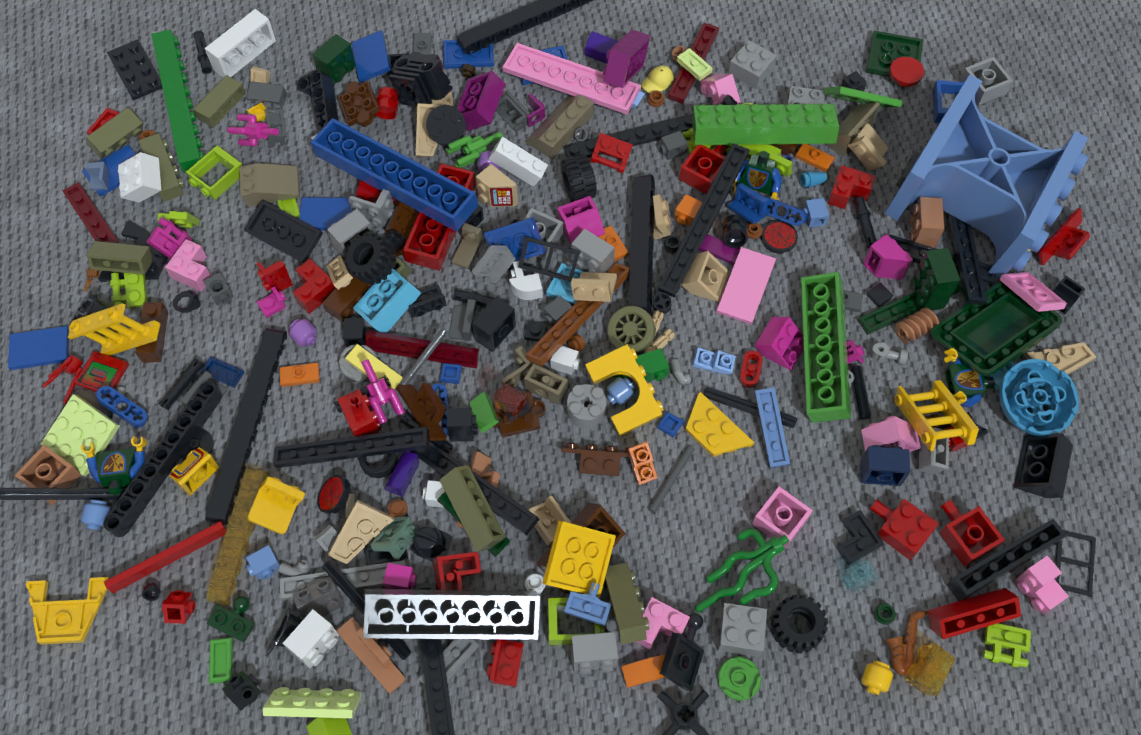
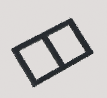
M525 236L518 268L569 282L572 281L581 251ZM528 241L550 247L544 270L523 264ZM554 248L575 254L570 276L548 271Z
M1064 531L1069 537L1091 541L1090 564L1061 557L1063 540L1057 544L1056 566L1059 570L1061 562L1089 568L1088 591L1059 584L1060 575L1055 580L1063 590L1092 597L1096 538Z

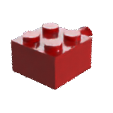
M697 145L680 167L679 180L707 194L726 158L722 154L726 151L727 147L725 145H716L711 150L704 145Z
M360 389L337 399L353 436L379 433L378 430L381 429L378 418L370 406L367 395L362 396Z
M905 498L896 510H891L878 499L869 509L885 520V524L878 532V536L910 561L939 524Z
M952 500L947 501L941 506V509L944 510L952 522L942 529L940 535L964 567L995 550L1005 541L980 506L966 514H961Z

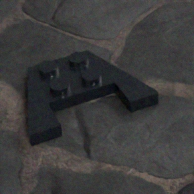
M127 221L121 233L122 236L137 240L135 245L149 246L153 262L145 274V280L158 279L168 257L147 243L151 235L149 232L133 222ZM101 271L98 280L100 282L112 280V273H119V280L124 279V273Z

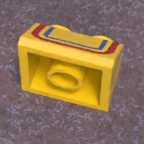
M198 447L187 455L186 460L181 465L178 464L172 469L169 477L191 496L220 467L209 453Z

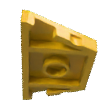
M701 392L698 394L685 431L709 454L715 457L726 452L730 453L737 451V449L754 445V441Z

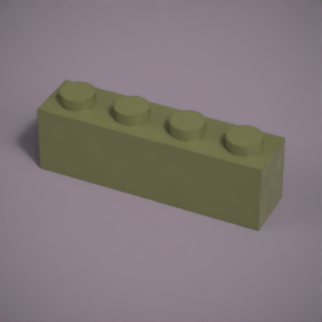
M159 133L140 139L139 142L143 153L159 158L161 191L158 193L163 202L184 195L182 188H185L181 177L177 178V175L180 173L176 164L172 165V162L175 160L171 151L167 152V149L170 148L166 139L162 140Z
M469 465L455 467L440 479L443 489L449 497L453 509L456 511L476 552L490 549L506 537Z
M627 563L608 566L604 582L610 604H612L611 609L621 644L647 640L646 630H649V622L647 617H643V614H645L643 602L638 601L640 593L638 585L634 586L633 584L635 583L634 571L629 570Z

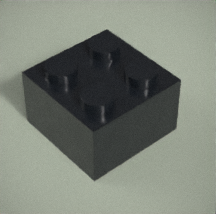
M498 297L488 302L485 310L473 319L475 341L493 352L516 327L515 309Z

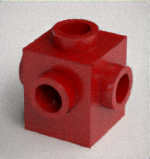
M182 590L170 592L162 603L164 623L186 624L196 608V603L192 599V592H184Z

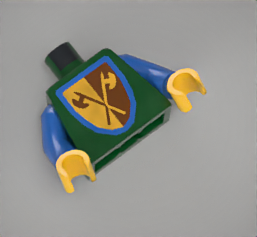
M761 151L759 156L752 155L750 160L746 159L733 184L734 190L732 194L735 193L736 183L739 182L738 185L743 183L752 190L768 195L772 192L771 198L779 200L777 194L780 193L782 177L776 168V162L769 159L770 154L768 152Z
M951 348L944 351L947 354L944 361L951 363L945 370L948 390L961 406L971 408L981 401V398L986 393V389L994 388V378L983 377V375L974 371L960 360L957 351Z
M141 436L140 444H137V437H132L131 443L136 448L96 453L95 457L93 454L96 450L94 444L90 442L91 449L89 451L85 450L84 444L81 445L82 452L87 454L88 457L86 462L89 473L96 482L102 484L103 488H108L110 494H120L121 487H128L144 465L145 451H143V447L147 444V440Z

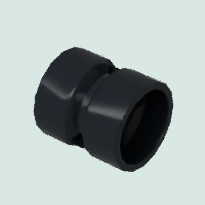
M729 215L723 221L724 242L730 248H740L747 243L746 220L741 215Z

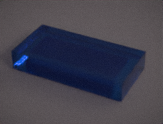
M213 357L209 358L201 370V374L207 371L215 380L233 388L236 387L245 373L244 370Z

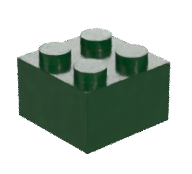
M337 34L312 54L316 70L331 76L334 85L340 82L348 72H352L356 66L351 43Z

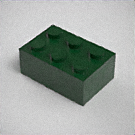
M948 248L926 251L911 279V287L915 290L917 295L916 301L921 309L928 308L931 311L944 309L960 282Z

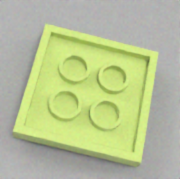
M73 394L41 442V445H45L70 463L81 475L87 476L89 474L86 462L88 457L87 454L82 452L81 445L84 444L85 450L89 451L91 449L90 442L96 447L93 453L95 457L96 453L104 452L120 425L80 396Z

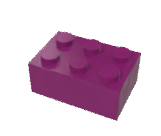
M493 71L470 78L466 83L457 109L465 118L466 131L489 125L493 121L495 110L498 107V102L505 83Z

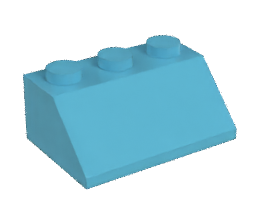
M393 268L391 275L388 274L385 281L381 280L379 284L374 283L353 307L372 327L381 333H387L405 313L408 306L412 305L421 294L419 290Z

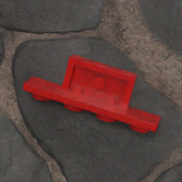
M1077 208L1071 213L1065 223L1060 225L1057 232L1038 251L1040 265L1044 266L1053 255L1071 260L1090 238V232L1077 229L1083 221L1081 208Z

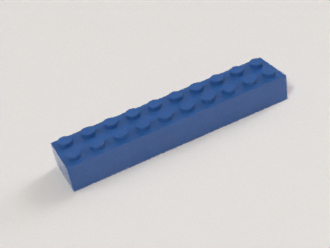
M333 118L310 142L315 156L380 191L383 189L390 191L391 197L456 232L478 207L475 192Z

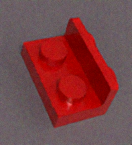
M282 260L271 264L265 269L260 262L257 263L259 270L256 272L266 291L270 290L272 292L271 288L274 286L277 291H283L293 285Z
M497 639V642H493L491 655H494L493 664L489 663L487 669V676L490 677L491 683L511 687L517 686L524 643Z

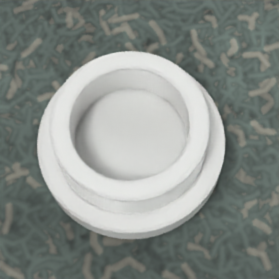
M540 574L529 575L525 580L526 590L536 591L538 594L542 593L546 586L542 583L544 577Z

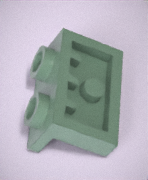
M394 517V520L381 530L370 546L373 551H390L393 558L399 560L414 538V533L417 530L410 517Z

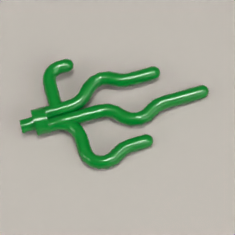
M747 528L737 535L738 540L742 541L752 536L759 545V548L754 551H736L730 554L720 568L706 577V582L712 583L723 576L738 559L752 561L741 569L738 581L734 586L716 591L695 606V611L700 613L721 598L739 593L746 584L748 574L760 565H763L764 571L770 579L769 584L766 587L755 588L739 599V602L745 605L756 597L771 594L778 586V576L771 566V560L776 554L785 550L783 545L789 542L787 536L784 534L777 538L775 535L766 542L756 529Z

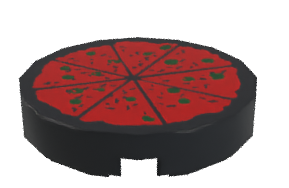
M781 220L768 223L763 228L761 235L765 248L778 254L791 251L796 246L798 239L797 231L793 225Z
M333 475L324 482L317 499V505L321 512L331 515V513L335 514L344 507L349 497L347 494L348 489L350 490L348 479L341 475Z

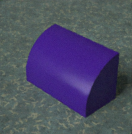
M592 31L586 43L585 56L607 64L608 59H606L608 50L613 48L614 44H617L619 41Z
M402 452L384 488L385 491L401 497L404 496L420 464L418 454Z

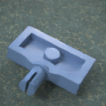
M592 582L588 594L570 592L564 613L605 626L612 604L603 602L596 597L600 585L596 583L595 587V583Z

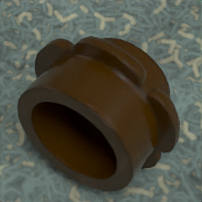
M463 64V67L460 68L463 77L472 78V76H476V68L474 66Z

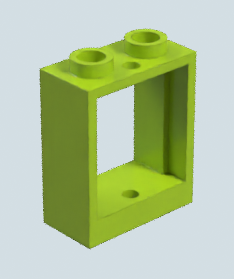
M217 145L186 171L189 178L188 182L194 188L198 187L204 196H210L216 200L240 179L242 163ZM219 162L230 169L211 187L200 180L203 175Z
M548 598L549 645L572 644V636L588 635H557V607L566 606L568 598ZM594 623L595 634L604 633V626Z

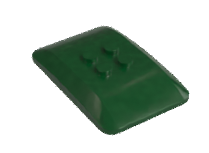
M1000 281L985 292L987 301L984 305L966 304L932 328L931 336L947 350L954 348L958 353V358L980 375L988 376L1008 365L1047 337L1061 325L1062 317L1054 310L1037 312Z

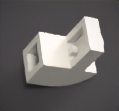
M519 261L513 262V269L510 270L512 279H509L512 293L523 300L543 298L539 274L524 276L522 269L518 268Z

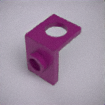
M532 93L528 97L529 105L534 112L527 116L528 127L545 118L543 103L537 100ZM538 115L537 119L532 121L533 117Z

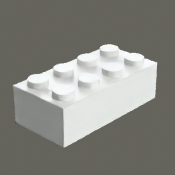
M254 9L210 43L205 50L213 70L223 78L226 75L232 77L276 40L269 19Z

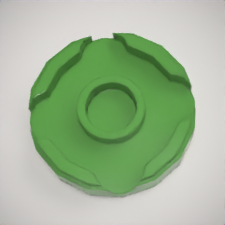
M739 656L728 659L719 669L718 683L720 689L727 697L743 701L750 699L756 694L760 688L761 675L755 663L748 658Z

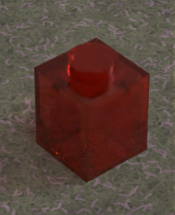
M504 383L502 388H498L494 394L496 407L517 418L527 403L526 394Z

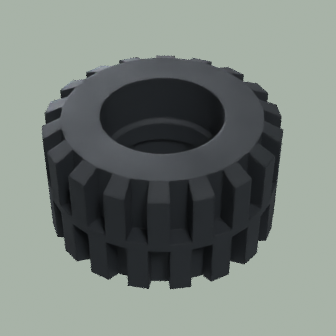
M582 154L563 159L561 162V174L570 200L574 202L588 196L595 198L597 192L596 180L588 158Z
M363 233V236L359 235L356 240L353 239L351 241L352 244L347 247L348 251L344 256L346 257L344 263L347 265V271L366 284L374 285V283H381V280L385 281L387 275H391V270L396 265L394 262L397 261L396 251L393 249V246L374 233Z
M792 595L790 599L788 597L785 598L776 608L771 620V625H773L771 632L776 635L775 641H780L782 643L780 646L783 649L785 646L788 647L789 652L793 653L794 650H797V654H801L803 651L807 653L812 648H816L828 629L826 627L828 618L824 617L826 615L825 609L820 610L822 605L819 602L815 604L813 602L814 598L805 599L806 595H801L799 598H797V595ZM792 614L803 615L809 621L811 631L806 634H799L793 631L788 624V616Z

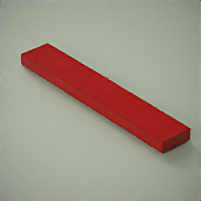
M219 521L104 582L105 587L111 593H115L228 534V531L223 523Z

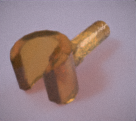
M90 268L86 270L87 281L82 291L87 292L93 278L99 277L100 270H92Z

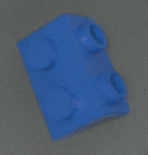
M741 183L737 185L735 200L728 204V208L752 224H755L766 217L769 200Z

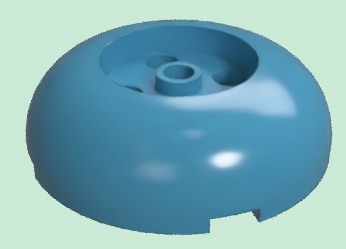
M1029 359L1019 362L1005 374L1000 384L999 401L1004 415L1016 428L1027 434L1044 436L1059 433L1071 424L1078 412L1079 399L1073 381L1064 370L1060 371L1049 361ZM1043 405H1047L1049 407L1048 411H1044Z

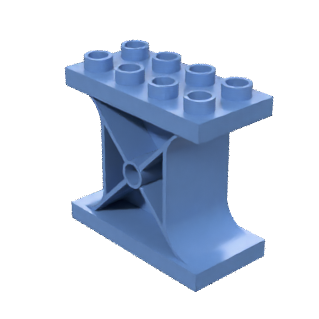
M969 75L885 214L898 221L903 211L909 205L917 203L920 197L942 198L943 210L980 230L992 240L996 249V259L989 273L996 274V277L1000 279L1002 274H1007L1011 268L1020 272L1032 255L1027 249L1037 253L1045 243L1049 233L1045 231L1043 224L1051 226L1062 211L1063 207L1058 204L1056 199L1059 198L1062 201L1066 199L1076 183L1069 176L1070 173L1077 176L1086 164L1089 156L1082 153L1088 137L1075 131L1063 147L1054 150L1043 149L985 118L979 112L975 103V95L983 81Z

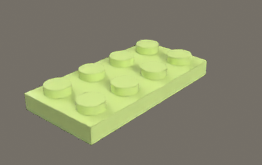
M280 687L274 689L265 703L263 716L353 718L361 700V692L354 691L353 689H344L342 691H333L329 688L321 690H311L310 688L289 690L287 687Z

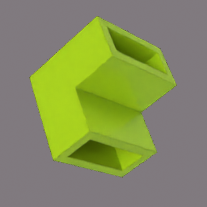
M317 717L306 726L309 735H352L346 718Z

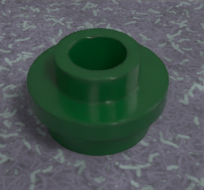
M882 603L875 608L874 617L880 624L888 625L895 620L896 613L891 605ZM881 611H886L888 617L884 618L881 615Z

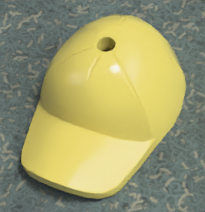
M665 65L655 67L642 82L641 88L648 94L655 90L661 92L667 89L674 82V75L671 69Z

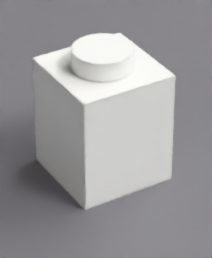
M561 346L550 360L551 368L572 375L574 369L578 370L581 363L579 351Z
M428 481L427 487L423 488L422 497L425 499L427 506L443 507L437 501L445 492L441 482Z

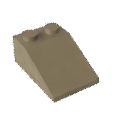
M262 163L241 166V198L248 207L259 206L262 200L267 203H273L278 200L283 201L300 197L298 167Z

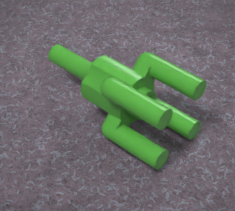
M498 132L485 139L480 135L474 138L467 135L448 144L445 150L449 155L462 149L465 156L456 160L453 166L463 168L476 162L480 153L487 151L486 145L501 139L503 135L501 132Z

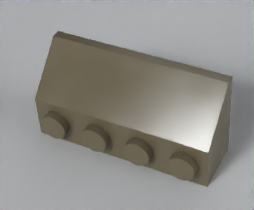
M582 95L566 97L525 143L554 159L575 136L576 129L583 127L594 115V102Z

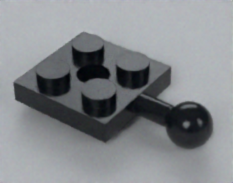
M691 613L689 615L690 618L687 623L689 628L686 637L680 633L672 632L659 673L687 691H692L704 653L703 649L693 643L696 630L703 626V618L698 613Z

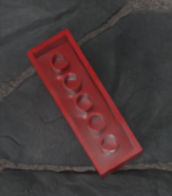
M440 164L437 173L471 191L474 190L476 186L475 172ZM419 212L403 249L405 261L440 271L456 231Z

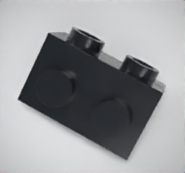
M439 284L420 290L421 294L412 305L408 306V311L411 318L447 306L445 296L442 294Z

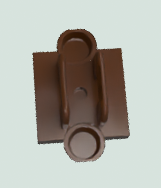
M353 81L346 86L347 92L338 96L347 123L352 126L359 122L361 126L366 127L373 122V117L377 118L375 113L381 110L371 84L366 81L360 85Z
M531 391L525 392L524 395L531 406L532 412L509 422L499 400H493L494 411L499 421L493 428L500 427L502 438L540 429L538 418L545 414L544 402L541 400L533 401Z

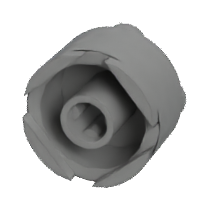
M590 384L576 385L567 398V415L574 425L583 429H591L604 420L606 397L603 390Z

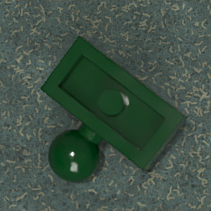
M245 596L235 598L233 601V612L216 605L206 624L245 643L255 623L240 616L241 613L249 609V599Z

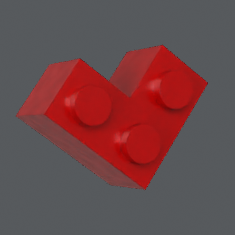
M841 165L828 204L845 209L850 196L855 198L864 197L865 201H867L876 176Z
M308 259L296 269L298 278L303 285L295 290L293 294L297 303L310 314L325 301L336 287L333 285L331 278L311 259Z
M478 552L441 556L433 559L437 590H463L461 577L481 573Z

